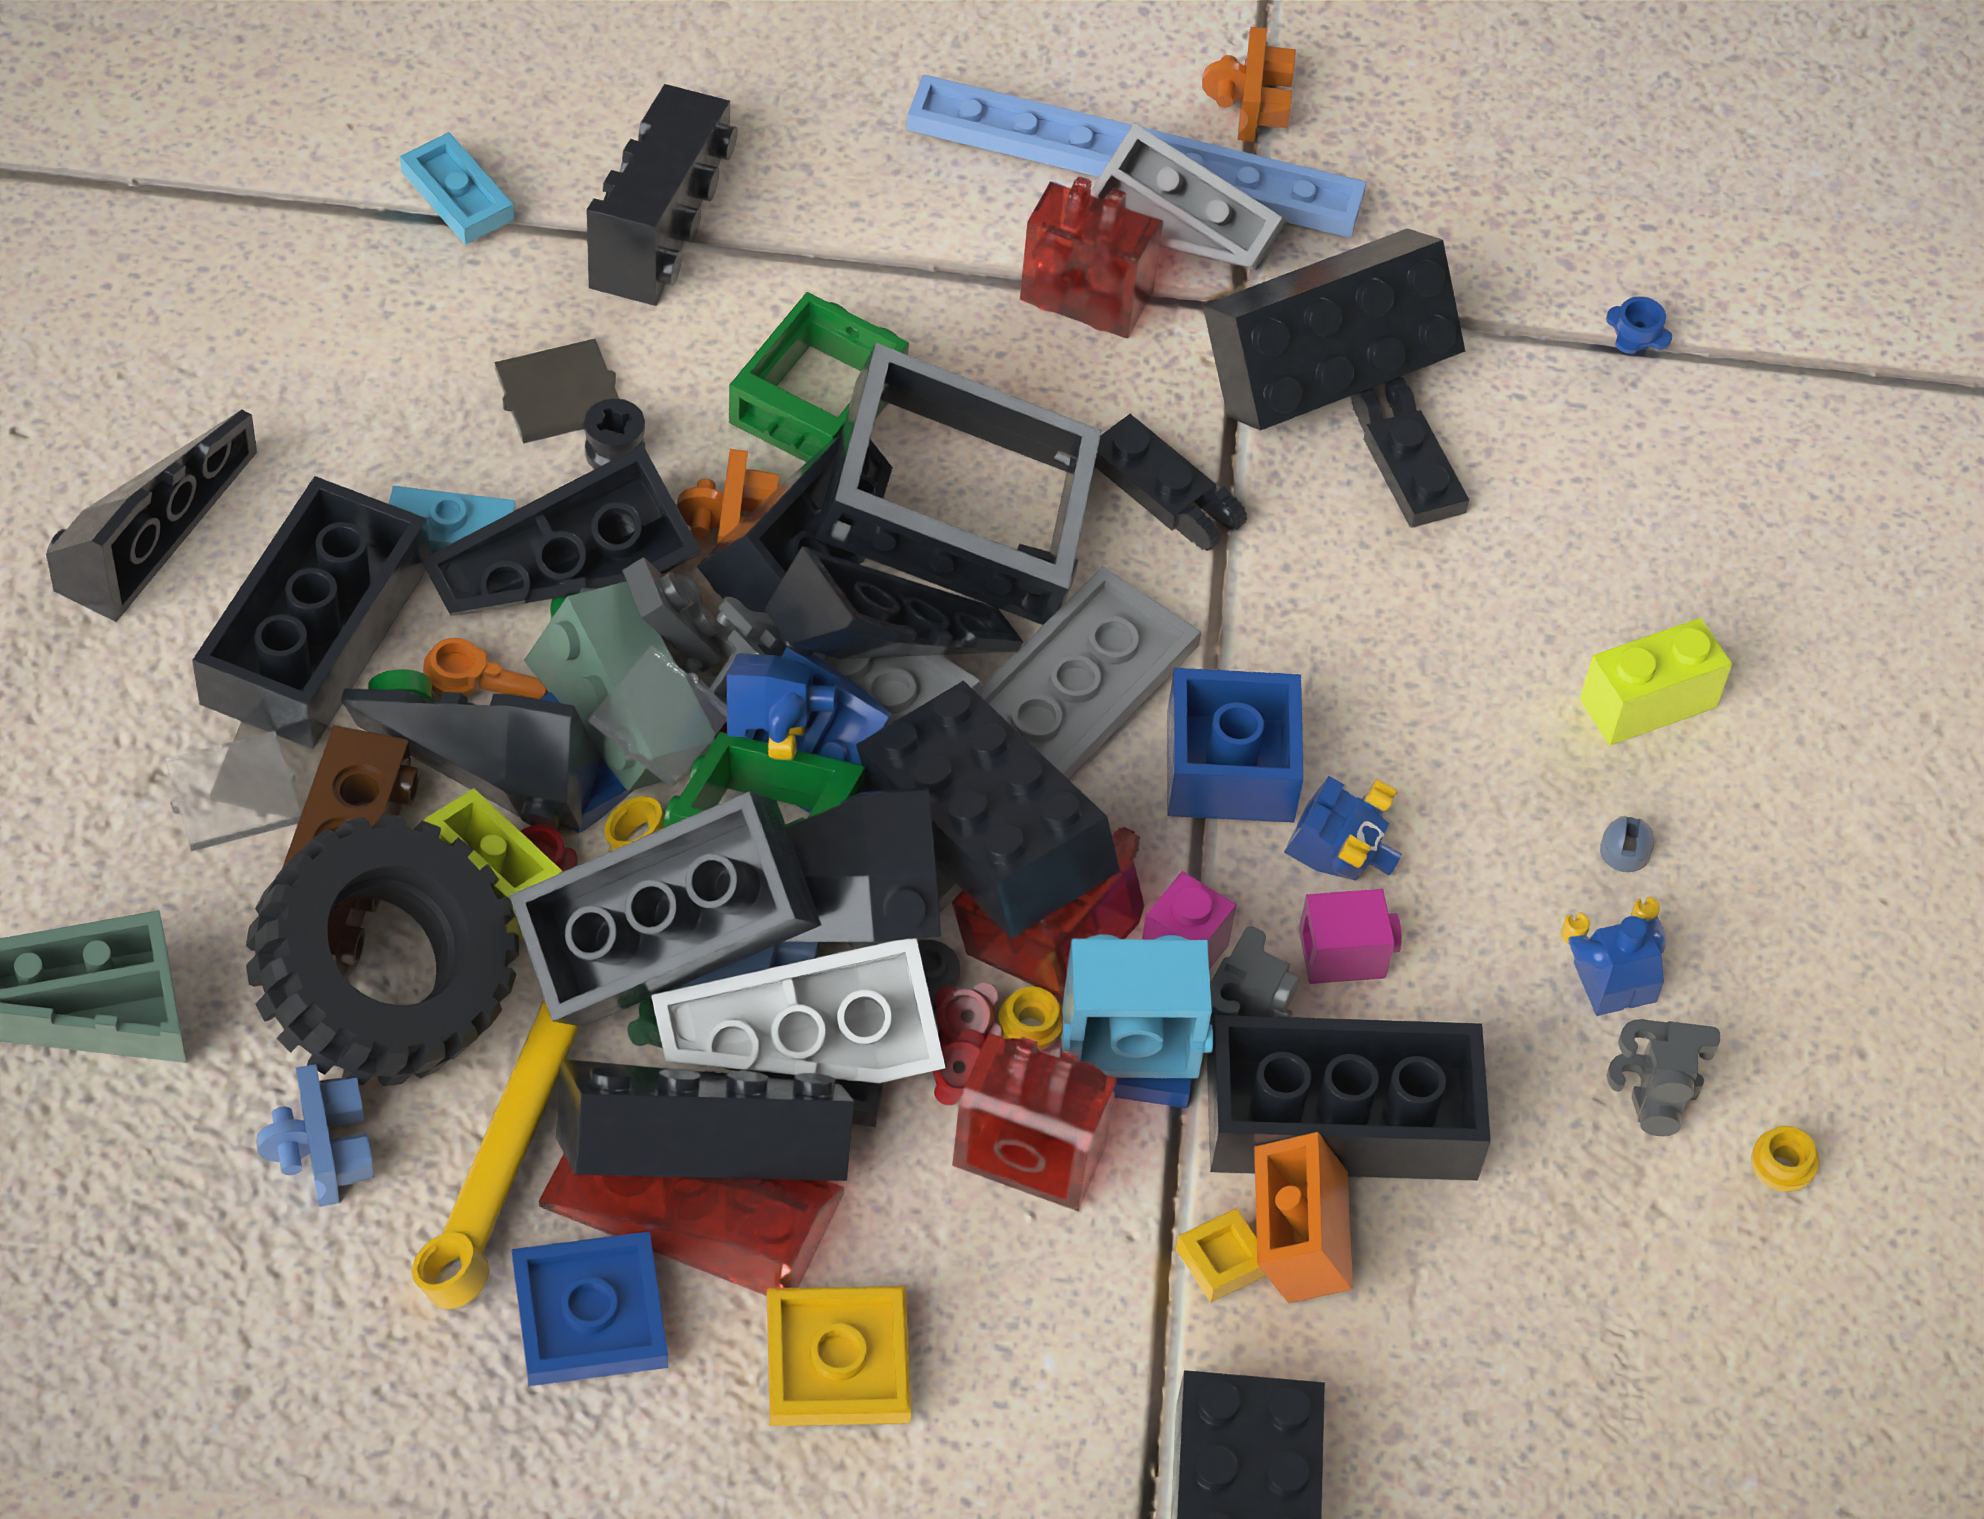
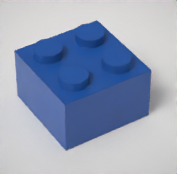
M1174 668L1167 709V816L1294 823L1303 785L1301 674Z

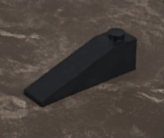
M241 409L84 509L67 529L58 531L52 538L46 553L53 591L117 622L256 455L257 448L252 414Z
M642 444L421 559V562L450 616L566 597L579 594L581 588L598 589L626 582L623 570L643 557L661 574H664L702 553Z
M344 688L341 701L358 727L367 732L409 740L410 756L470 790L475 788L483 797L517 815L528 825H541L553 828L554 830L558 829L559 825L581 828L583 813L589 802L601 762V756L574 705L513 694H493L490 706L476 705L467 702L468 698L459 692H443L440 703L436 704L428 703L419 695L404 690Z
M929 787L862 792L842 800L838 806L807 819L802 817L786 824L822 926L784 942H879L941 936Z

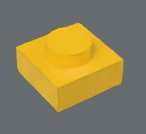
M1237 1208L1178 1235L1175 1249L1210 1303L1266 1276L1257 1265V1238Z

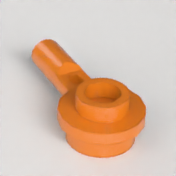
M447 638L438 642L424 659L423 673L431 679L432 691L441 696L443 692H459L467 697L479 689L540 699L548 694V690L538 678L502 669L499 664L487 661V655L484 650L477 649L473 643L462 638Z

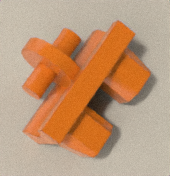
M1250 27L1247 58L1244 65L1237 62L1236 57L1225 55L1221 60L1208 65L1202 76L1204 92L1207 96L1216 100L1220 107L1227 108L1232 106L1233 102L1241 100L1237 140L1254 142L1257 125L1288 128L1292 90L1262 87V84L1291 87L1296 49L1266 46L1267 28Z
M730 449L724 494L715 490V482L711 479H700L697 482V487L686 489L679 494L676 506L686 524L691 527L692 535L697 538H705L709 535L710 529L719 527L718 545L727 534L746 518L740 517L741 510L753 512L777 490L779 474L746 468L748 451Z

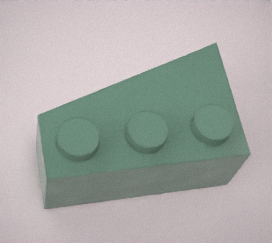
M627 581L567 596L524 659L525 663L549 693L552 692L560 703L575 706L601 758L627 791L691 774L696 758L699 755H706L715 741L661 635L641 618Z
M160 910L0 938V1041L187 1063Z

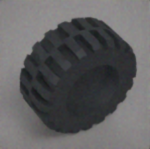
M382 815L373 826H370L369 820L365 817L344 821L335 832L328 829L324 830L310 839L299 853L296 852L263 892L255 907L259 915L249 926L246 947L251 951H255V956L246 964L249 985L253 987L262 985L265 993L255 1005L264 1022L276 1017L283 1027L284 1031L276 1039L290 1053L300 1045L312 1054L307 1062V1066L316 1064L317 1071L324 1075L333 1066L344 1069L342 1078H357L358 1085H364L373 1076H378V1081L382 1086L403 1084L413 1074L421 1079L438 1071L449 1060H454L477 1040L496 1020L503 1010L500 1002L512 991L517 974L508 965L519 956V936L515 932L506 933L505 926L515 917L510 899L508 897L497 899L492 887L499 881V878L489 864L480 870L468 858L474 850L459 837L451 845L438 838L441 827L421 820L413 830L405 828L404 817L397 815ZM354 898L382 900L404 910L421 926L432 945L436 962L435 984L428 997L416 1004H388L366 996L345 979L334 962L328 943V918L338 904L344 900Z

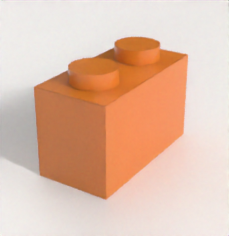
M1319 1132L1254 1146L1257 1265L1288 1303L1353 1290L1348 1171Z

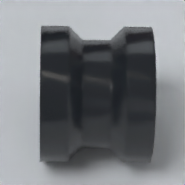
M617 398L601 400L592 405L585 414V456L593 469L642 444L645 447L643 438L645 419L642 411L634 403Z

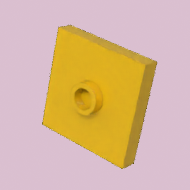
M906 1286L767 1288L769 1426L905 1424L911 1422Z

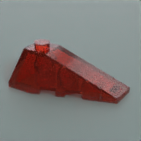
M563 1154L539 1199V1207L612 1236L650 1231L653 1252L767 1296V1288H799L844 1195V1187L825 1180L575 1175L566 1156Z

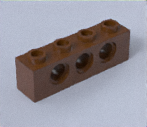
M333 725L283 867L296 852L299 853L310 839L326 829L335 832L344 821L359 817H365L369 820L370 826H373L382 815L399 816L402 805L411 806L413 804L418 789L420 772L419 768L411 767L409 740ZM360 802L369 803L363 806H354V804ZM354 898L344 900L334 908L328 918L329 948L334 962L343 976L347 966L356 967L360 961L365 940V930L360 927L366 911L375 912L380 902L378 899Z

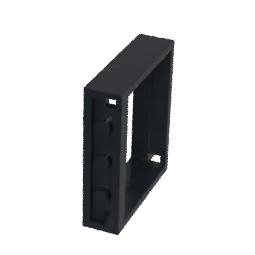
M875 343L855 382L815 539L1044 625L1053 616L1069 590L1102 430ZM882 400L1065 471L1066 477L1050 547L1049 561H1044L858 490L857 487L879 401ZM1058 451L1071 455V457L1060 454ZM840 516L853 520L852 526L838 521ZM1030 588L1040 591V598L1029 594Z

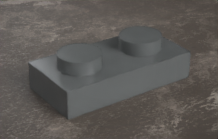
M644 557L623 570L641 618L687 659L693 657L699 660L702 664L700 669L702 673L723 660L714 635L720 632V628L713 613L702 600L693 603L681 582L672 572H668L665 575L661 574Z

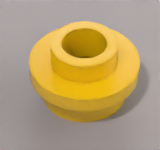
M1035 986L1021 988L1006 998L1000 1007L998 1024L1003 1029L1002 1036L1009 1044L1021 1050L1040 1051L1054 1045L1063 1033L1062 1006L1049 991ZM1026 1018H1033L1042 1025L1028 1026L1021 1023V1021Z
M1779 1126L1763 1133L1757 1139L1751 1153V1164L1755 1174L1763 1183L1776 1190L1791 1192L1803 1189L1813 1181L1819 1168V1155L1812 1138L1806 1132L1793 1126ZM1784 1157L1791 1161L1794 1167L1782 1165L1774 1158Z

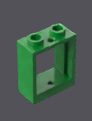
M806 292L729 384V423L807 462L844 428L850 403L836 417L777 387L806 350L811 346L861 371L875 343L908 355L909 342L899 338L889 329L877 327L847 312L839 304L827 302ZM879 401L875 419L887 406V402Z
M720 732L707 754L699 755L696 758L691 770L689 783L682 794L671 798L664 817V828L718 805L727 789L744 793L750 791L777 801L812 809L808 816L809 818L840 805L842 800L866 792L865 767L797 750L792 760L773 759L768 755V743L743 737H730L726 733Z

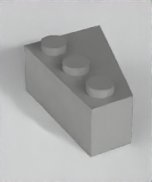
M1133 123L1071 223L1079 227L1256 270L1283 228L1286 220L1141 126Z

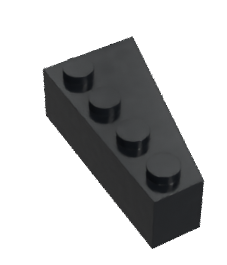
M668 84L663 85L640 122L638 141L630 139L623 150L620 172L611 170L604 180L603 192H606L604 200L593 198L586 209L589 289L656 306L665 285L673 286L681 268V249L684 242L693 243L699 229L701 210L699 208L703 200L710 202L715 195L719 180L718 166L721 159L729 161L734 152L738 130L736 126L730 125V100Z
M562 1059L556 1139L575 1175L847 1181L854 1101L841 1084L835 1083V1078L824 1074L801 1073L795 1075L794 1080L770 1078L764 1074L750 1071H734L725 1074Z

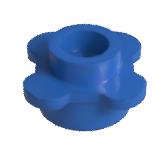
M1632 297L1621 306H1614L1609 309L1606 321L1615 329L1617 334L1615 345L1620 351L1633 354L1637 351L1646 350L1649 347L1663 350L1671 344L1672 334L1664 328L1666 313L1657 301L1647 297Z

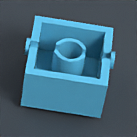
M1095 935L1087 939H1072L1062 1005L1063 1034H1061L1062 1051H1064L1065 1077L1198 1078L1203 1052L1212 1053L1213 1029L1212 1025H1209L1212 1007L1208 940H1187L1176 935L1161 936L1155 940L1119 939L1112 935Z

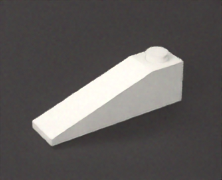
M917 938L895 940L651 995L666 1062L793 1075L817 1073L828 1075L835 1079L872 1083L887 1082L945 1068Z

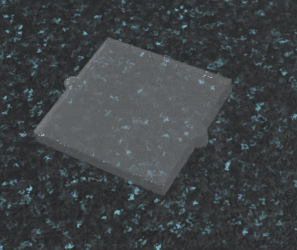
M650 645L594 711L588 722L625 750L624 757L626 759H636L673 788L727 722V705L698 683L699 678L695 673H685Z
M275 731L164 759L174 792V797L170 800L171 808L175 814H180L191 851L284 828L299 822L301 812L292 784L296 781L295 771L292 768H286Z

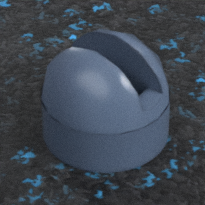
M1621 816L1612 821L1606 828L1600 844V853L1603 860L1610 867L1621 872H1635L1647 865L1654 847L1652 829L1640 818L1635 819L1633 817ZM1626 835L1635 838L1634 851L1623 849Z

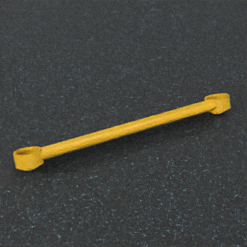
M648 796L634 797L621 803L612 811L605 823L604 835L610 845L608 852L663 829L666 811L655 798ZM648 822L649 830L634 840L626 841L637 827ZM543 999L442 1234L424 1245L414 1259L411 1270L413 1281L436 1307L443 1309L459 1308L472 1301L487 1283L490 1269L488 1260L483 1255V1252L560 1075L561 1061L567 1058L580 1026L552 1022L545 999ZM460 1258V1271L451 1279L435 1284L436 1278L442 1269L450 1262Z

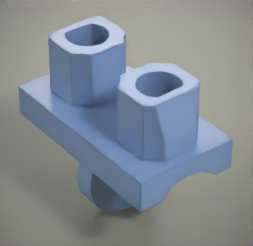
M316 1064L296 1067L304 1120L294 1119L290 1107L283 1106L272 1111L273 1123L264 1127L257 1134V1150L262 1158L268 1161L280 1162L281 1172L284 1175H295L301 1172V1158L310 1154L319 1207L339 1203L337 1186L353 1184L374 1177L367 1133L330 1139L328 1127L364 1121L357 1078H334L319 1081Z

